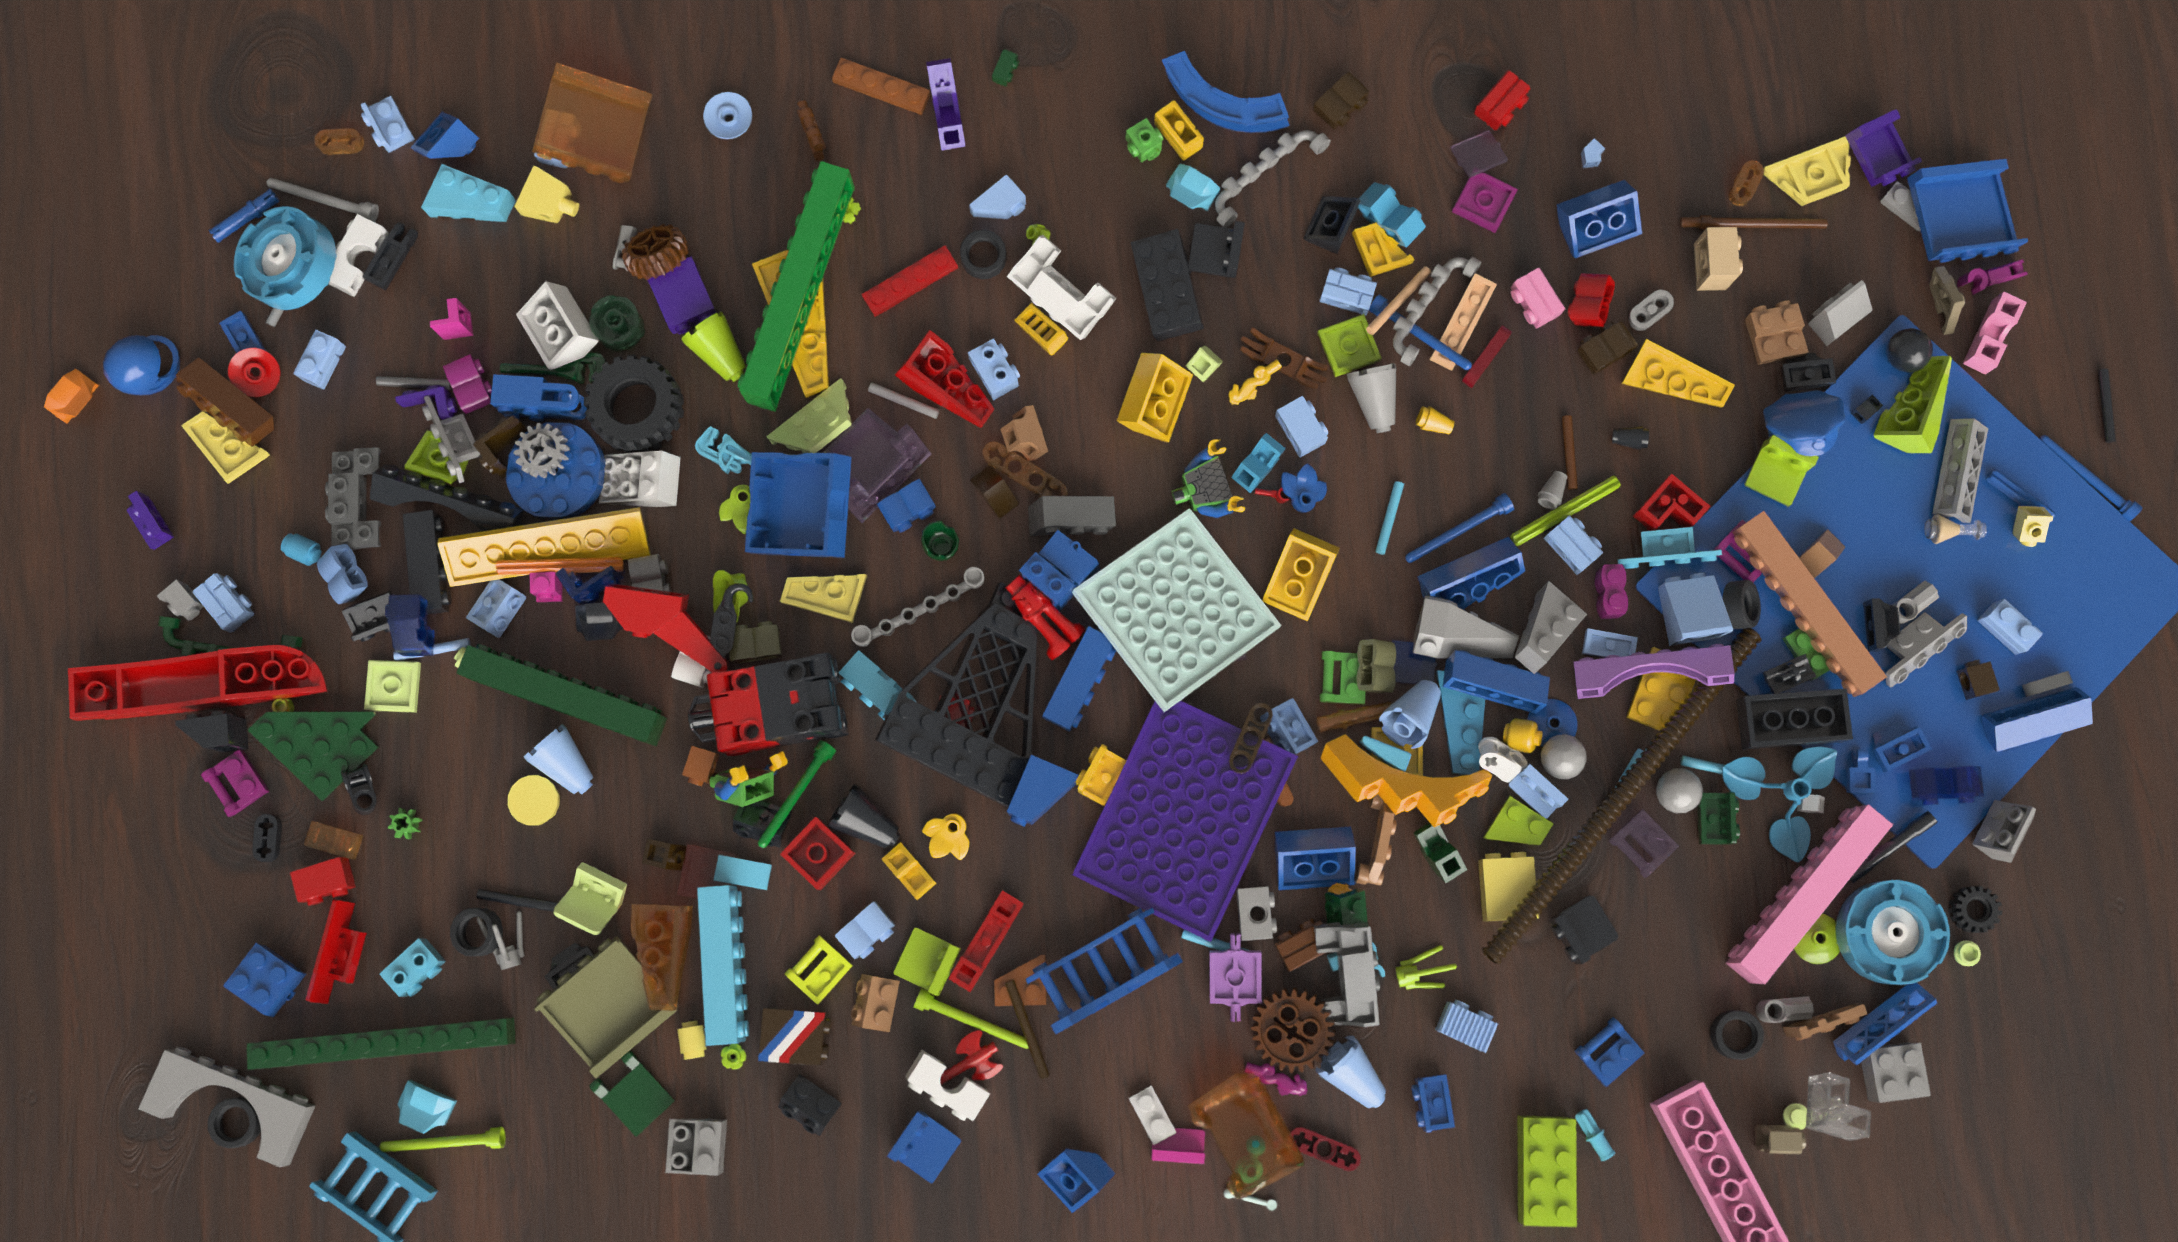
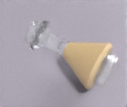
M1936 514L1932 519L1926 520L1924 532L1925 537L1931 539L1934 544L1941 543L1956 535H1973L1975 540H1979L1986 535V524L1976 520L1973 525H1959Z

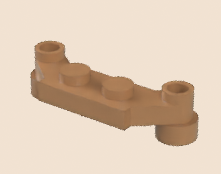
M1376 794L1373 798L1369 799V808L1379 810L1369 865L1358 863L1355 871V883L1363 885L1370 883L1381 886L1384 878L1382 868L1386 860H1389L1391 856L1392 846L1389 845L1390 836L1395 833L1397 822L1394 820L1395 814L1382 798Z

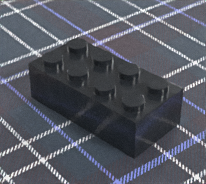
M1175 229L1131 242L1152 333L1157 342L1205 329L1183 239L1179 230Z
M1847 689L1751 695L1736 699L1742 750L1842 743L1853 740Z

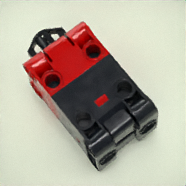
M820 653L805 658L707 674L709 694L695 696L688 711V720L692 732L702 742L716 740L718 751L727 756H738L753 751L849 735L844 708L839 706L836 685L841 683L838 664L831 653ZM711 703L710 709L694 711L698 704ZM710 726L716 727L714 728L715 732L699 734L696 730Z

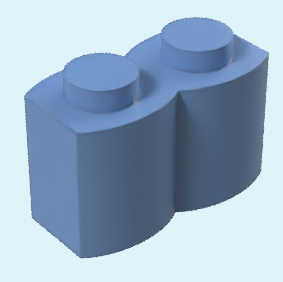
M347 544L331 546L317 561L318 571L328 583L329 593L338 604L354 601L368 587L366 576L357 566L356 557Z

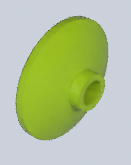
M1821 914L1795 946L1794 950L1797 955L1812 964H1824L1833 960L1840 952L1836 939V921L1828 915ZM1819 933L1823 936L1822 943H1818L1816 940V936Z

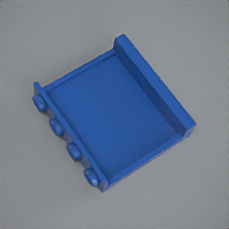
M2007 159L1921 168L1907 178L1928 261L1939 260L1940 263H1944L1956 257H1961V260H1967L1982 254V257L1993 256L1998 252H2003L2004 255L2019 251V247L2028 242V238L2017 239L2002 185L2000 173L2009 168Z

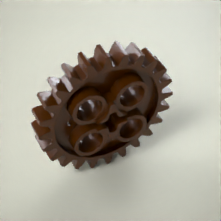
M1294 987L1292 994H1289L1288 990L1284 988L1282 996L1274 991L1272 994L1273 1001L1266 997L1263 1001L1267 1007L1259 1005L1257 1010L1261 1014L1253 1016V1019L1258 1023L1253 1024L1251 1029L1258 1033L1253 1035L1252 1040L1260 1041L1256 1050H1265L1262 1059L1270 1056L1272 1058L1270 1066L1279 1062L1280 1071L1284 1069L1285 1065L1289 1066L1290 1073H1293L1295 1066H1298L1301 1073L1304 1072L1305 1064L1309 1068L1314 1069V1060L1321 1064L1323 1062L1321 1054L1328 1056L1330 1053L1326 1046H1333L1334 1041L1328 1038L1336 1034L1335 1030L1329 1029L1335 1023V1020L1327 1019L1331 1014V1010L1323 1011L1322 1008L1325 1001L1317 1004L1315 1002L1317 995L1314 994L1311 998H1308L1306 989L1302 995H1298L1297 987ZM1283 1008H1293L1296 1016L1293 1018L1287 1017L1283 1013ZM1274 1017H1278L1281 1022L1274 1020ZM1308 1021L1314 1022L1318 1030L1315 1032L1308 1031L1305 1023ZM1296 1026L1298 1028L1297 1032L1291 1034L1289 1032L1290 1028ZM1272 1028L1279 1029L1282 1033V1038H1273L1269 1030ZM1307 1039L1313 1040V1043L1310 1044ZM1300 1043L1304 1048V1052H1294L1291 1044Z

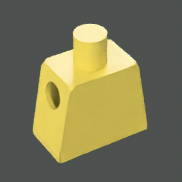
M533 166L514 207L523 216L558 223L563 213L574 217L578 212L579 203L570 200L572 192L567 185L540 168Z

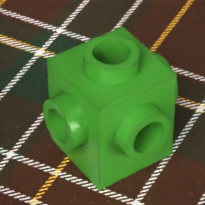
M1147 118L1126 130L1127 148L1134 158L1137 156L1141 163L1147 159L1148 161L1153 160L1160 154L1163 136L1158 128L1153 129Z

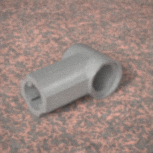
M1925 580L1897 602L1891 604L1898 608L1900 625L1914 619L1918 613L1939 598L1938 590L1933 584ZM1899 607L1905 610L1906 616L1899 612Z
M1809 996L1764 999L1757 1004L1755 1012L1757 1017L1763 1022L1779 1023L1783 1021L1812 1019L1814 1010ZM1769 1005H1773L1775 1008V1014L1772 1018L1767 1012Z

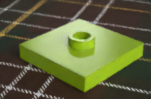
M1364 314L1323 328L1317 332L1335 377L1374 364L1382 359L1373 335L1366 331L1369 325Z

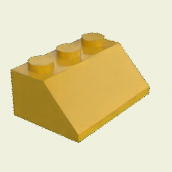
M1141 353L1116 421L1132 431L1169 442L1193 374L1162 354Z

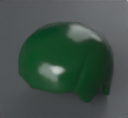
M942 521L929 523L923 529L921 545L925 554L937 561H946L951 559L958 551L959 538L953 527L945 525Z

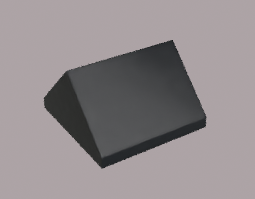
M1322 196L1303 239L1338 255L1361 200L1351 197Z

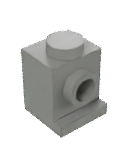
M175 580L157 595L160 600L169 603L167 607L173 614L184 616L188 621L197 617L200 609L204 607L193 594L192 589L186 583Z

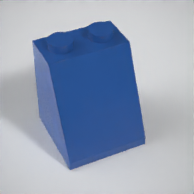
M1031 755L1007 810L1008 815L1011 816L1010 820L1023 827L1026 826V823L1033 825L1076 785L1079 775Z

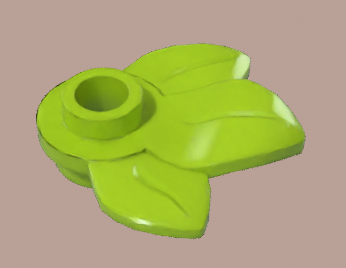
M738 485L734 487L730 498L725 500L719 509L720 520L729 521L733 519L736 528L743 534H746L747 516L750 509L749 486ZM741 492L746 493L747 500L740 501L738 494Z

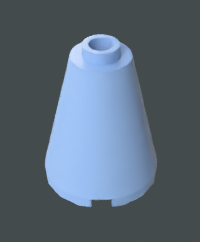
M1422 680L1383 711L1379 721H1382L1383 726L1381 729L1390 740L1400 746L1405 744L1413 745L1411 747L1413 749L1423 745L1427 740L1441 696V691L1437 684L1433 681Z
M563 724L559 726L558 730L555 729L531 751L533 756L529 752L524 756L527 762L573 794L579 792L582 795L593 785L590 780L594 777L568 729Z
M1346 1036L1347 1042L1341 1044L1337 1041L1329 1048V1055L1322 1056L1323 1062L1321 1067H1316L1315 1070L1322 1078L1365 1107L1377 1108L1384 1102L1386 1090L1358 1040L1354 1036Z

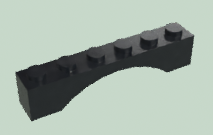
M384 464L374 471L372 475L370 500L392 507L411 501H429L442 504L467 517L481 532L521 526L524 509L515 507L514 504L494 500L488 495H478L469 492L463 487L450 486L442 480H432L423 477L417 472L401 470L392 464Z

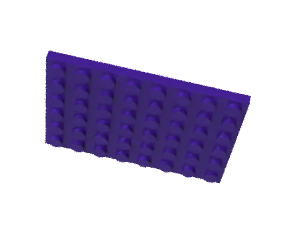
M1155 701L1072 875L1145 911L1153 907L1154 915L1211 942L1298 756L1263 740L1249 772L1241 775L1236 774L1230 768L1229 759L1242 729L1182 701L1176 703L1166 712H1163ZM1246 733L1243 740L1245 744L1252 746L1258 742V737ZM1239 755L1235 757L1233 765L1237 769H1244L1248 765V760L1245 756Z

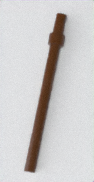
M1700 215L1699 217H1681L1679 224L1680 227H1698L1699 230H1706L1708 227L1826 229L1828 221L1827 219L1712 218L1711 215Z

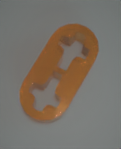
M351 128L322 130L317 133L314 140L317 148L327 155L357 153L364 146L363 137L358 131ZM353 136L356 141H352V145H349L346 141H350ZM327 138H330L333 142H329L326 147L323 143L327 142Z
M1748 161L1739 170L1729 192V199L1734 205L1744 206L1754 196L1764 174L1763 166L1758 161ZM1751 168L1754 170V176L1750 180H1747V177L1749 175L1748 171ZM1744 186L1746 187L1744 191L1745 196L1740 198L1738 197L1739 191Z

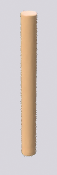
M1424 266L1371 322L1366 331L1370 335H1374L1431 274V270Z

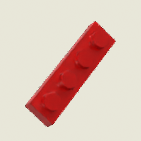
M944 245L861 295L874 317L958 269V265Z

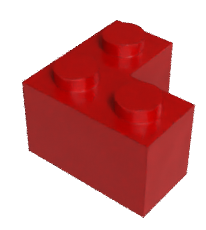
M1671 474L1658 486L1633 517L1649 531L1657 529L1668 516L1683 528L1692 527L1710 508V505Z

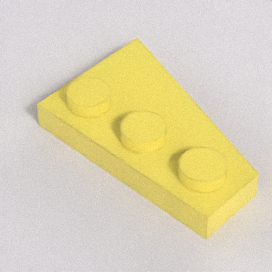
M203 411L181 425L227 484L270 456L267 451L256 445L251 447L245 441L240 442L226 426H220L214 418Z
M867 574L852 576L834 575L830 577H789L786 580L780 602L853 623Z

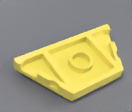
M1846 136L1766 166L1762 169V173L1801 206L1809 204L1849 187L1850 174L1848 168L1851 157L1849 156V142Z

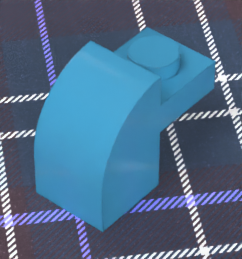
M1265 433L1253 451L1241 462L1231 478L1251 493L1276 465L1286 448Z

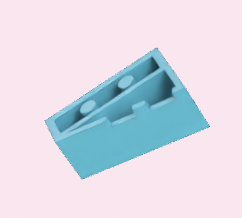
M441 164L421 208L429 217L438 218V216L452 217L453 219L474 218L475 220L506 222L516 200L504 188Z
M859 650L839 671V674L843 677L840 682L850 691L854 688L862 694L859 699L868 707L874 704L880 710L878 715L881 718L892 696L901 689L892 678L886 675ZM907 692L906 696L916 702L914 697Z

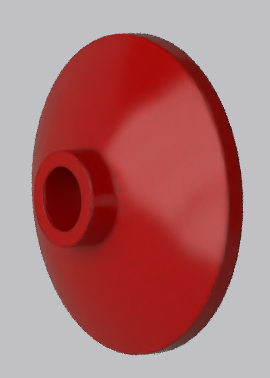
M246 348L239 351L233 356L228 366L230 382L250 397H261L269 394L276 388L280 380L281 372L277 360L269 352L260 348ZM253 367L260 369L259 376L252 374L251 369Z

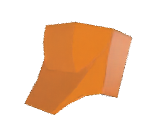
M74 369L63 375L48 393L44 408L63 422L68 423L72 417L78 415L93 397L92 393L99 385L81 371Z

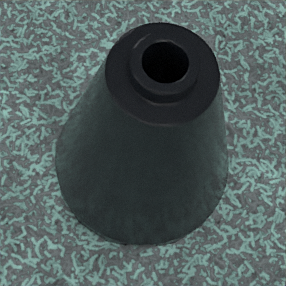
M854 783L848 790L850 794L848 797H843L827 826L832 830L886 848L888 845L893 847L900 836V833L897 832L899 826L860 786Z

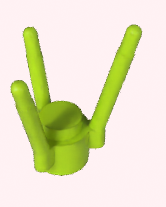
M1439 945L1409 960L1401 961V966L1395 967L1399 987L1405 986L1406 990L1413 988H1445L1444 983L1415 981H1419V976L1456 969L1457 965H1444L1424 970H1417L1416 965L1411 966L1441 951L1443 947Z

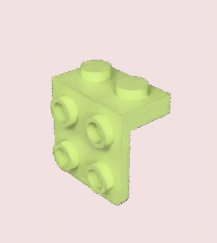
M582 862L576 870L573 886L556 905L553 913L556 917L593 935H598L622 905L627 884Z

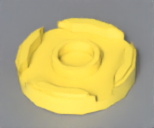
M528 775L519 779L511 787L508 794V807L511 815L518 822L529 826L541 825L547 822L556 814L560 804V795L555 785L549 779L539 775Z

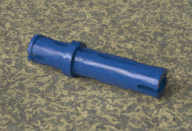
M268 189V191L255 200H248L246 206L213 228H210L209 232L214 234L212 237L220 243L221 240L255 217H262L264 211L279 203L280 200L278 197H275L276 194L271 189Z

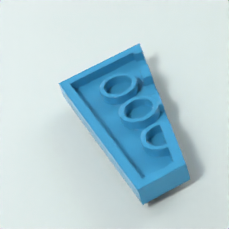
M1437 670L1436 677L1441 691L1440 702L1442 703L1443 721L1448 740L1447 746L1452 774L1470 775L1478 772L1480 767L1479 758L1481 753L1479 752L1478 745L1482 740L1485 699L1442 687L1444 671Z

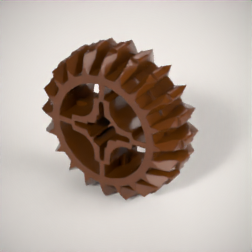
M661 224L659 227L653 225L652 228H645L644 231L637 232L635 237H630V242L624 244L625 248L622 250V258L625 267L632 276H636L638 279L645 278L646 280H649L651 277L657 279L658 276H665L669 271L673 272L675 267H680L681 262L686 260V255L689 253L687 240L679 228L673 227L672 224L667 226Z

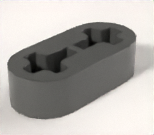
M2069 671L2024 684L2022 688L2025 696L2028 697L2071 684L2073 681Z

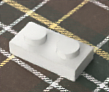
M1152 1086L1129 1098L1153 1145L1177 1133Z

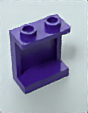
M1897 109L1861 125L1845 135L1871 187L1882 183L1884 187L1897 180L1896 175L1900 174L1901 177H1904L1916 171L1914 166L1922 162L1920 157L1913 161L1911 160L1893 125V122L1901 118Z
M692 257L682 261L681 266L675 267L673 272L669 271L665 276L660 275L657 279L651 277L648 280L672 334H684L691 330L692 326L717 313Z

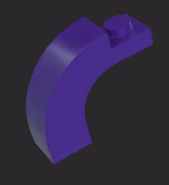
M951 59L926 62L941 150L964 147L965 140Z

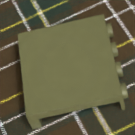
M618 936L613 940L608 938L597 947L598 953L592 958L590 955L584 957L577 964L579 968L574 973L570 974L567 972L557 980L558 986L552 991L546 989L536 998L538 1003H536L534 1008L536 1012L540 1010L590 1066L589 1072L595 1078L600 1076L675 1013L678 1007L676 1002Z

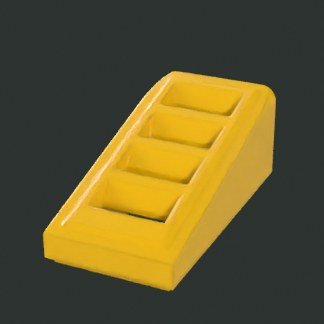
M1032 303L1015 319V322L1051 356L1068 340L1065 332ZM1035 314L1036 317L1027 325L1026 322ZM1041 321H1043V323L1034 331L1033 329H1034ZM1048 328H1050V330H1049L1043 337H1041V335H1042Z

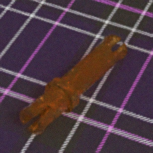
M1387 701L1347 711L1341 709L1338 710V713L1317 716L1318 730L1320 733L1337 728H1342L1343 730L1354 724L1378 720L1383 711L1392 703Z

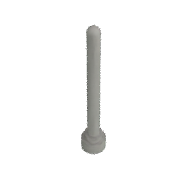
M274 178L267 180V185L270 188L356 213L373 222L376 221L379 214L378 205L370 202L356 204Z

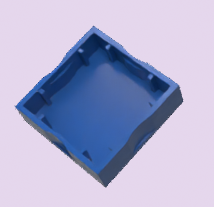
M752 452L749 485L750 509L747 516L745 552L761 555L845 558L852 457L836 453L789 455L785 453Z

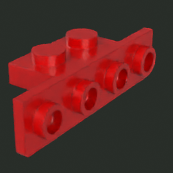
M335 899L332 901L306 1001L328 1004L334 980L351 984L354 982L367 933L349 929L355 906L353 902Z

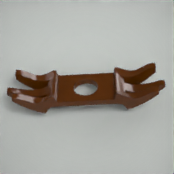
M1253 327L1250 333L1265 344V346L1242 336L1241 341L1258 354L1244 346L1241 347L1240 351L1254 361L1269 365L1277 359L1279 354L1285 353L1290 356L1291 363L1288 366H1282L1277 371L1295 379L1299 384L1313 389H1317L1319 385L1304 377L1326 383L1327 378L1307 368V365L1310 368L1327 371L1328 365L1316 362L1308 356H1303L1275 342L1274 339L1263 335Z

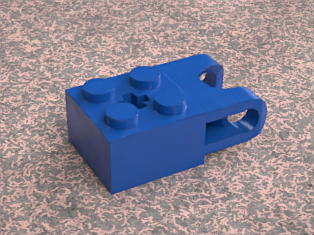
M493 374L490 404L505 417L515 415L519 420L520 417H529L530 420L543 422L545 418L580 420L586 417L585 411L587 408L584 406V397L572 385L548 383L543 377ZM581 402V409L578 412H572L571 410H574L578 403Z

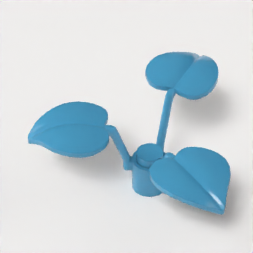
M1812 747L1798 752L1793 758L1792 769L1800 777L1782 784L1763 783L1765 769L1758 760L1751 757L1738 758L1722 768L1725 785L1730 792H1735V796L1740 799H1756L1760 795V787L1781 788L1784 795L1789 800L1794 801L1785 814V820H1776L1769 830V839L1772 846L1779 853L1794 862H1800L1805 856L1811 834L1807 821L1800 816L1790 818L1791 814L1801 804V799L1807 798L1810 795L1811 789H1822L1830 784L1835 772L1837 751L1826 747Z

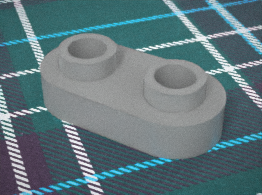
M1665 290L1653 292L1631 310L1628 315L1630 326L1638 331L1648 329L1672 309L1674 305L1672 295ZM1656 301L1661 302L1662 305H1663V307H1662V308L1657 307L1656 304H1655V302H1656ZM1637 316H1642L1644 322H1639Z

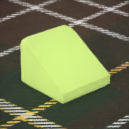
M1203 346L1186 364V367L1204 382L1223 361L1207 346Z

